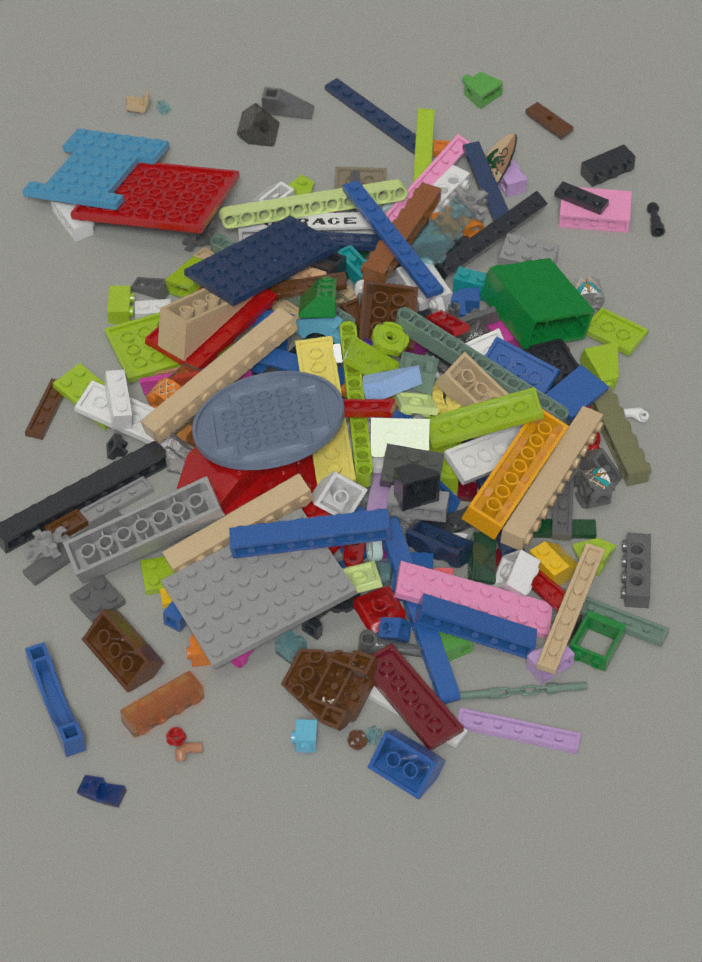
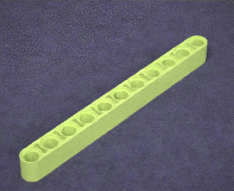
M398 179L362 185L378 205L402 201L408 195L406 187ZM342 188L227 206L220 209L218 215L223 226L231 229L280 221L290 215L299 218L355 209L356 207L349 199L345 200L347 196L342 191Z

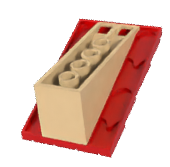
M201 287L196 292L160 308L159 326L145 338V344L165 354V356L178 362V364L188 370L204 369L217 358L220 352L233 343L238 335L256 322L257 318L277 300V294L269 289H265L247 300L231 306Z

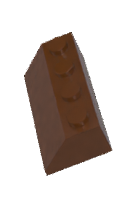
M102 609L81 639L127 692L133 691L154 678L164 664V661L118 610Z

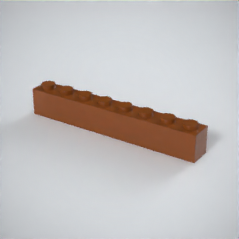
M422 182L414 190L413 196L407 200L404 209L400 210L397 219L393 220V225L410 246L441 202V188ZM382 240L378 241L376 249L370 253L369 259L362 265L363 280L386 282L399 263Z

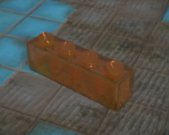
M189 670L121 709V722L134 738L145 735L157 725L164 724L171 717L179 715L190 706L200 703L204 699L203 686Z

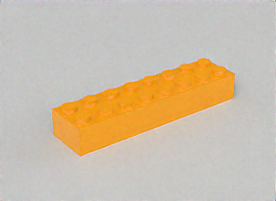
M543 409V419L523 425L461 518L494 540L569 427Z

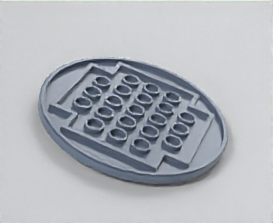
M299 371L261 373L236 381L211 396L197 412L193 421L192 434L199 452L215 464L238 470L270 469L301 460L326 445L336 435L343 423L345 406L339 390L331 382L317 375Z

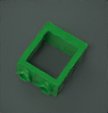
M589 610L569 645V648L575 653L574 660L605 672L625 636L626 625ZM588 630L614 639L605 656L580 647Z

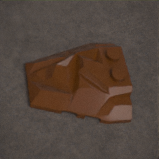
M299 649L281 685L323 725L341 731L347 727L349 722L357 720L375 685L373 675L377 669V658L359 650H353L350 653L342 652L341 650L325 652L323 649Z

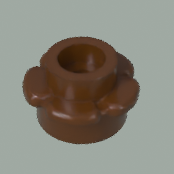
M362 730L351 731L347 739L348 745L354 750H361L368 742V739L365 737L366 734Z

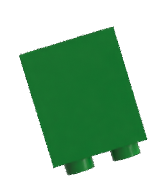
M551 258L526 260L506 265L498 264L490 267L486 274V281L481 294L490 307L495 306L500 320L524 349H529L531 345L562 338L564 343L585 339L595 311Z

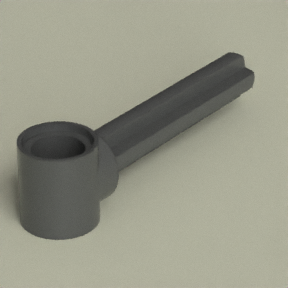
M364 630L359 635L358 650L369 655L392 643L401 654L422 658L420 652L422 648L418 645L379 639L378 635L372 630Z

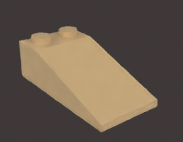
M466 352L435 382L448 397L464 407L508 395Z

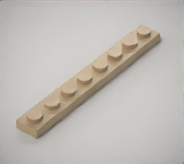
M586 543L538 659L536 669L556 675L603 558L604 548Z

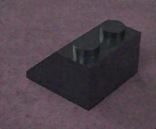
M414 463L394 468V496L402 511L439 501V471Z

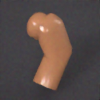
M202 742L184 743L176 748L174 754H176L175 760L185 761L187 753H202Z

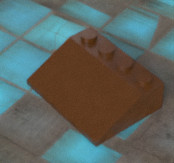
M364 280L360 299L357 337L362 341L364 338L371 340L375 326L378 324L383 325L384 322L395 323L397 312L402 307L410 308L416 312L418 287ZM409 338L405 351L414 349V340Z

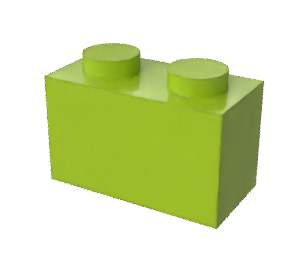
M131 285L109 286L108 324H121L130 321V318L134 317V306H131V304H135V293H131Z

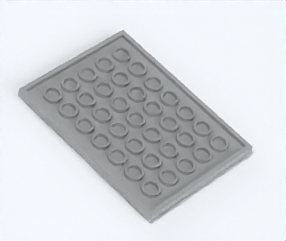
M299 508L274 522L296 520L298 518L305 519L308 517ZM230 545L161 580L163 587L213 669L357 594L356 588L328 547L233 559Z

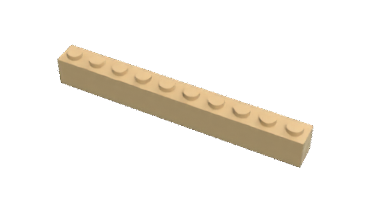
M280 307L143 418L140 422L145 433L159 444L168 438L191 417L196 415L211 396L234 383L283 341L298 330L295 318Z
M582 406L502 529L501 543L517 550H523L526 545H530L533 533L539 531L542 519L545 520L549 514L550 506L554 507L558 498L557 495L563 493L566 481L570 482L573 470L578 469L581 458L585 457L588 453L589 445L594 444L597 437L596 434L601 433L604 427L602 413Z

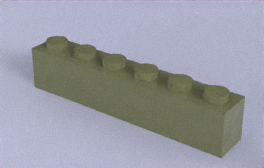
M609 387L606 393L591 404V409L603 414L602 422L604 427L601 433L623 476L626 486L648 482L649 474L651 473L650 463L646 462L644 451L638 445L637 436L633 435L631 424L625 418L624 409L619 406L617 394H614L611 387Z

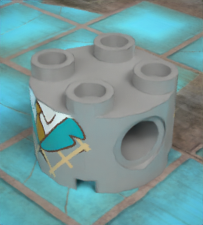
M591 275L575 278V282L572 284L595 310L594 314H596L605 302L600 280H596L595 276Z

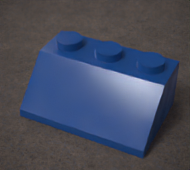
M393 729L384 732L368 768L413 797L420 799L437 780L446 760L398 730Z

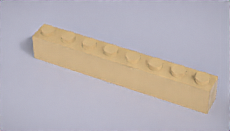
M297 474L162 553L173 573H176L230 545L229 528L256 525L258 523H272L301 507L307 506L314 500L311 490L301 475Z

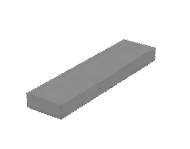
M142 476L79 511L87 519L89 526L114 508L120 511L154 492V488Z

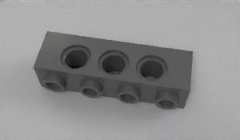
M627 532V539L622 542V552H626L625 556L622 555V567H625V571H622L621 583H625V587L621 588V599H625L624 607L648 609L651 577V534Z

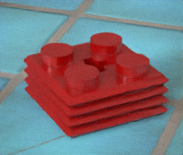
M388 585L354 598V609L367 630H372L375 633L379 632L378 628L381 617L403 618L406 620V611L399 600L394 597V593Z

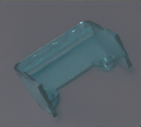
M455 196L423 229L412 243V249L424 263L436 264L438 262L441 264L447 257L445 254L455 245L453 240L457 242L463 236L462 230L476 217V214Z

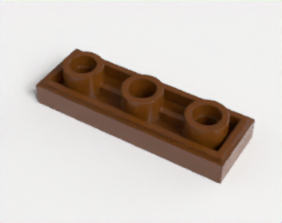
M539 102L526 109L525 114L561 139L573 132L574 127Z

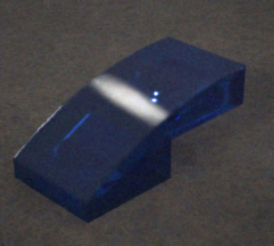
M84 775L77 790L78 795L118 808L127 792L123 785L106 783L104 778Z

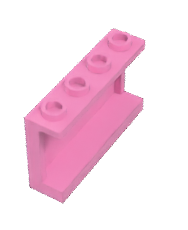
M579 187L609 200V205L601 215L561 199L560 228L629 233L632 191Z

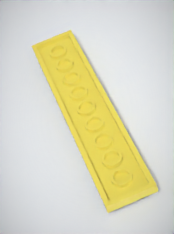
M332 336L295 341L300 372L314 374L328 380L341 393ZM344 417L343 423L336 435L321 449L312 454L317 485L333 471L356 482L346 417Z

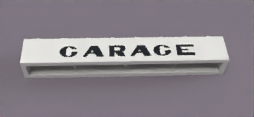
M360 212L324 213L296 218L316 231L376 234ZM278 221L238 227L239 241Z

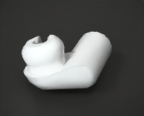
M640 407L624 409L625 418L632 417L639 422H646L649 419V413Z

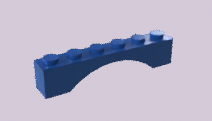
M42 642L25 648L27 664L65 756L68 757L86 751L84 736L64 697L45 643Z

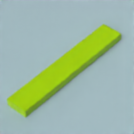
M418 108L413 183L432 163L434 109Z

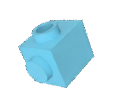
M296 719V731L291 732V743L295 744V752H316L317 720Z

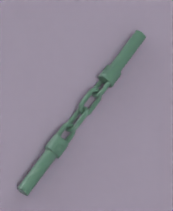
M587 682L546 683L545 686L524 685L521 688L511 689L508 687L488 688V690L460 692V700L478 698L498 699L519 694L531 696L544 692L548 695L557 694V692L587 690L588 687ZM525 688H534V692L525 693ZM500 690H506V694L500 695Z

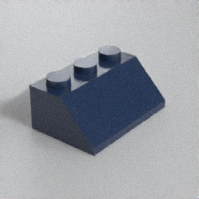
M423 520L406 529L407 544L414 548V551L418 553H434L433 559L443 560L454 568H461L468 563L473 541Z

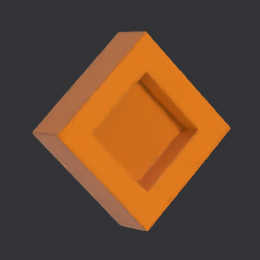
M433 140V156H438L450 143V140Z

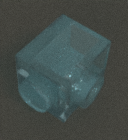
M291 630L285 632L275 641L276 654L290 665L299 649H307L305 639L297 636Z

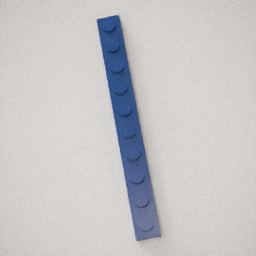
M359 180L342 185V191L425 297L428 299L442 294L443 286Z

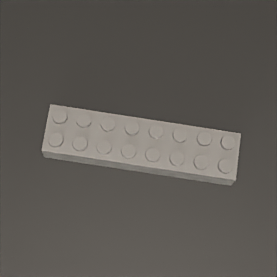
M206 476L63 542L75 575L84 584L199 531L221 519L225 514L215 490Z

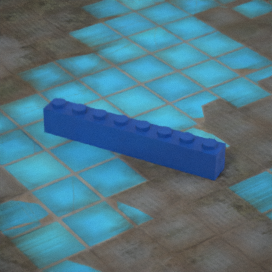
M388 508L229 528L230 550L233 559L392 540Z

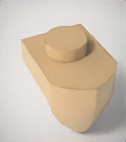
M147 91L143 98L126 95V110L139 113L148 111L150 97Z

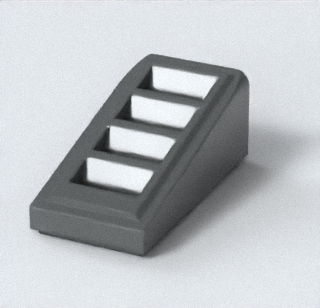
M137 277L131 285V291L156 299H166L169 295L165 279Z

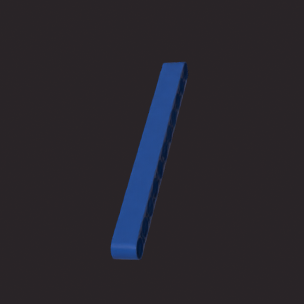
M397 516L390 517L392 540H383L382 544L396 581L400 562L404 561L414 564L399 520ZM402 599L409 621L412 623L417 644L422 648L420 652L435 694L444 704L460 701V692L439 632L415 624L417 603Z

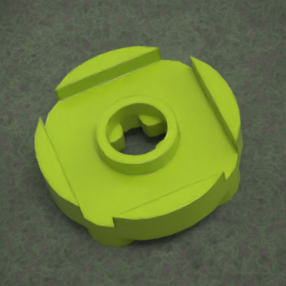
M384 322L383 325H376L372 332V347L384 354L399 357L407 348L409 336L403 332L404 328L399 324Z

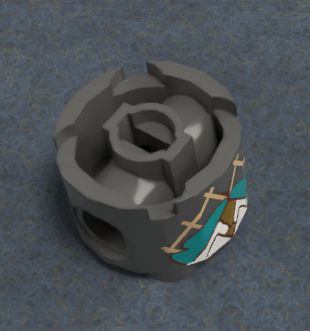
M604 466L579 471L574 476V487L578 489V492H575V496L582 508H593L611 504L615 483L613 480H610Z

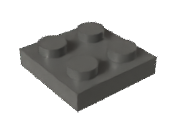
M103 575L70 594V600L92 623L102 609L117 610L126 604L124 597Z

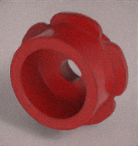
M173 727L166 734V742L170 746H181L183 741H186V734L181 728Z

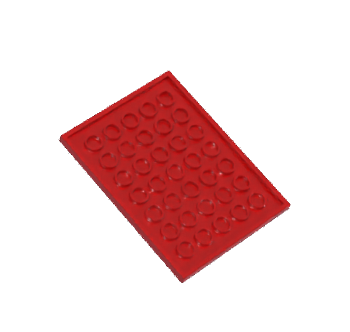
M139 162L114 192L124 197V202L117 210L77 204L70 213L71 219L111 223L114 225L122 224L144 228H158L161 230H176L178 232L185 231L195 234L202 233L239 179L240 174L236 170L158 162L154 165Z

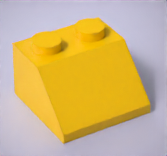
M544 541L529 550L530 555L540 560L538 568L560 586L572 579L578 563L559 544Z

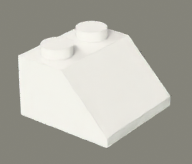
M333 471L318 483L312 493L313 503L332 515L353 513L368 489Z
M523 550L503 555L490 586L508 590L520 596L528 595L532 588V580L538 574L540 560Z

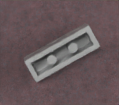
M391 485L387 502L389 515L446 523L449 492L439 491V501L402 511L394 496V486Z

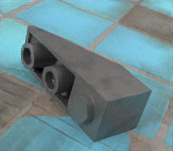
M264 87L262 113L312 119L314 105L283 89Z

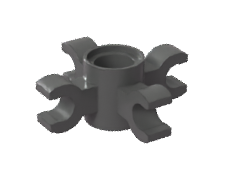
M214 217L202 233L195 234L183 231L185 234L190 235L182 241V244L186 246L184 248L186 251L192 252L195 245H204L206 243L210 245V237L214 234L209 231L217 226V223L213 221Z

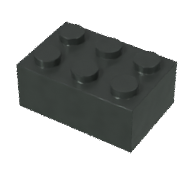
M387 443L380 486L391 488V485L394 486V468L411 463L439 471L441 477L445 453Z

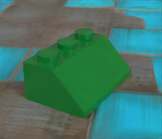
M330 276L322 277V279H318L301 295L298 318L336 317L337 278Z

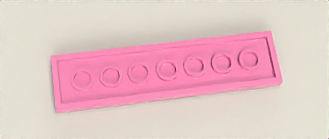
M401 561L399 564L394 593L396 598L418 604L423 593L535 628L537 629V637L548 638L551 627L552 607L546 601L529 596H520L508 590Z

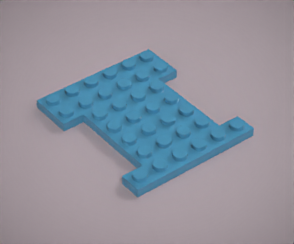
M84 128L77 129L63 145V152H70L72 155L47 183L30 181L22 190L23 196L117 210L124 202L123 195L115 194V190L139 162L155 165L170 147L169 141L136 137L128 134L121 135L113 132L107 133L99 130L92 131Z

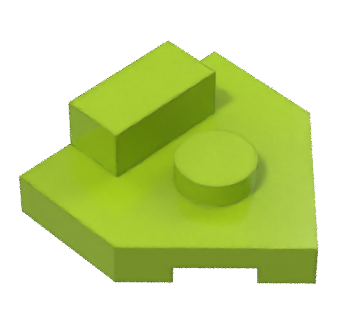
M600 538L572 544L573 552L576 554L578 561L586 543L605 549L596 576H600L616 550V545Z

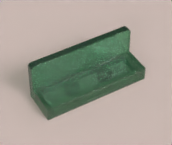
M473 532L470 541L474 543L468 559L467 579L494 585L496 582V538L494 540L486 534Z

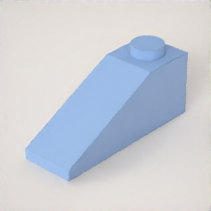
M419 365L363 376V389L366 399H385L422 384Z

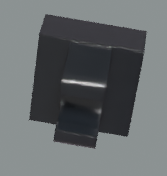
M114 433L107 442V459L115 460L116 457L127 455L128 450H125L128 443L122 440L121 434Z

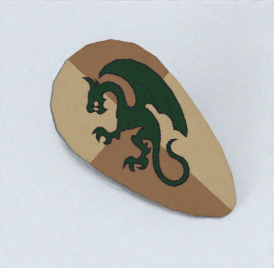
M514 133L503 137L486 154L497 184L503 178L508 167L511 166L510 162L517 144V135Z

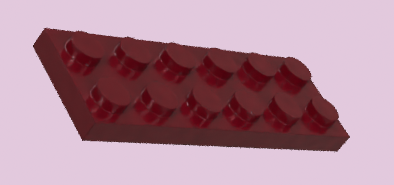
M392 643L372 654V656L377 658V669L373 675L375 679L374 686L428 750L432 751L464 732V726Z

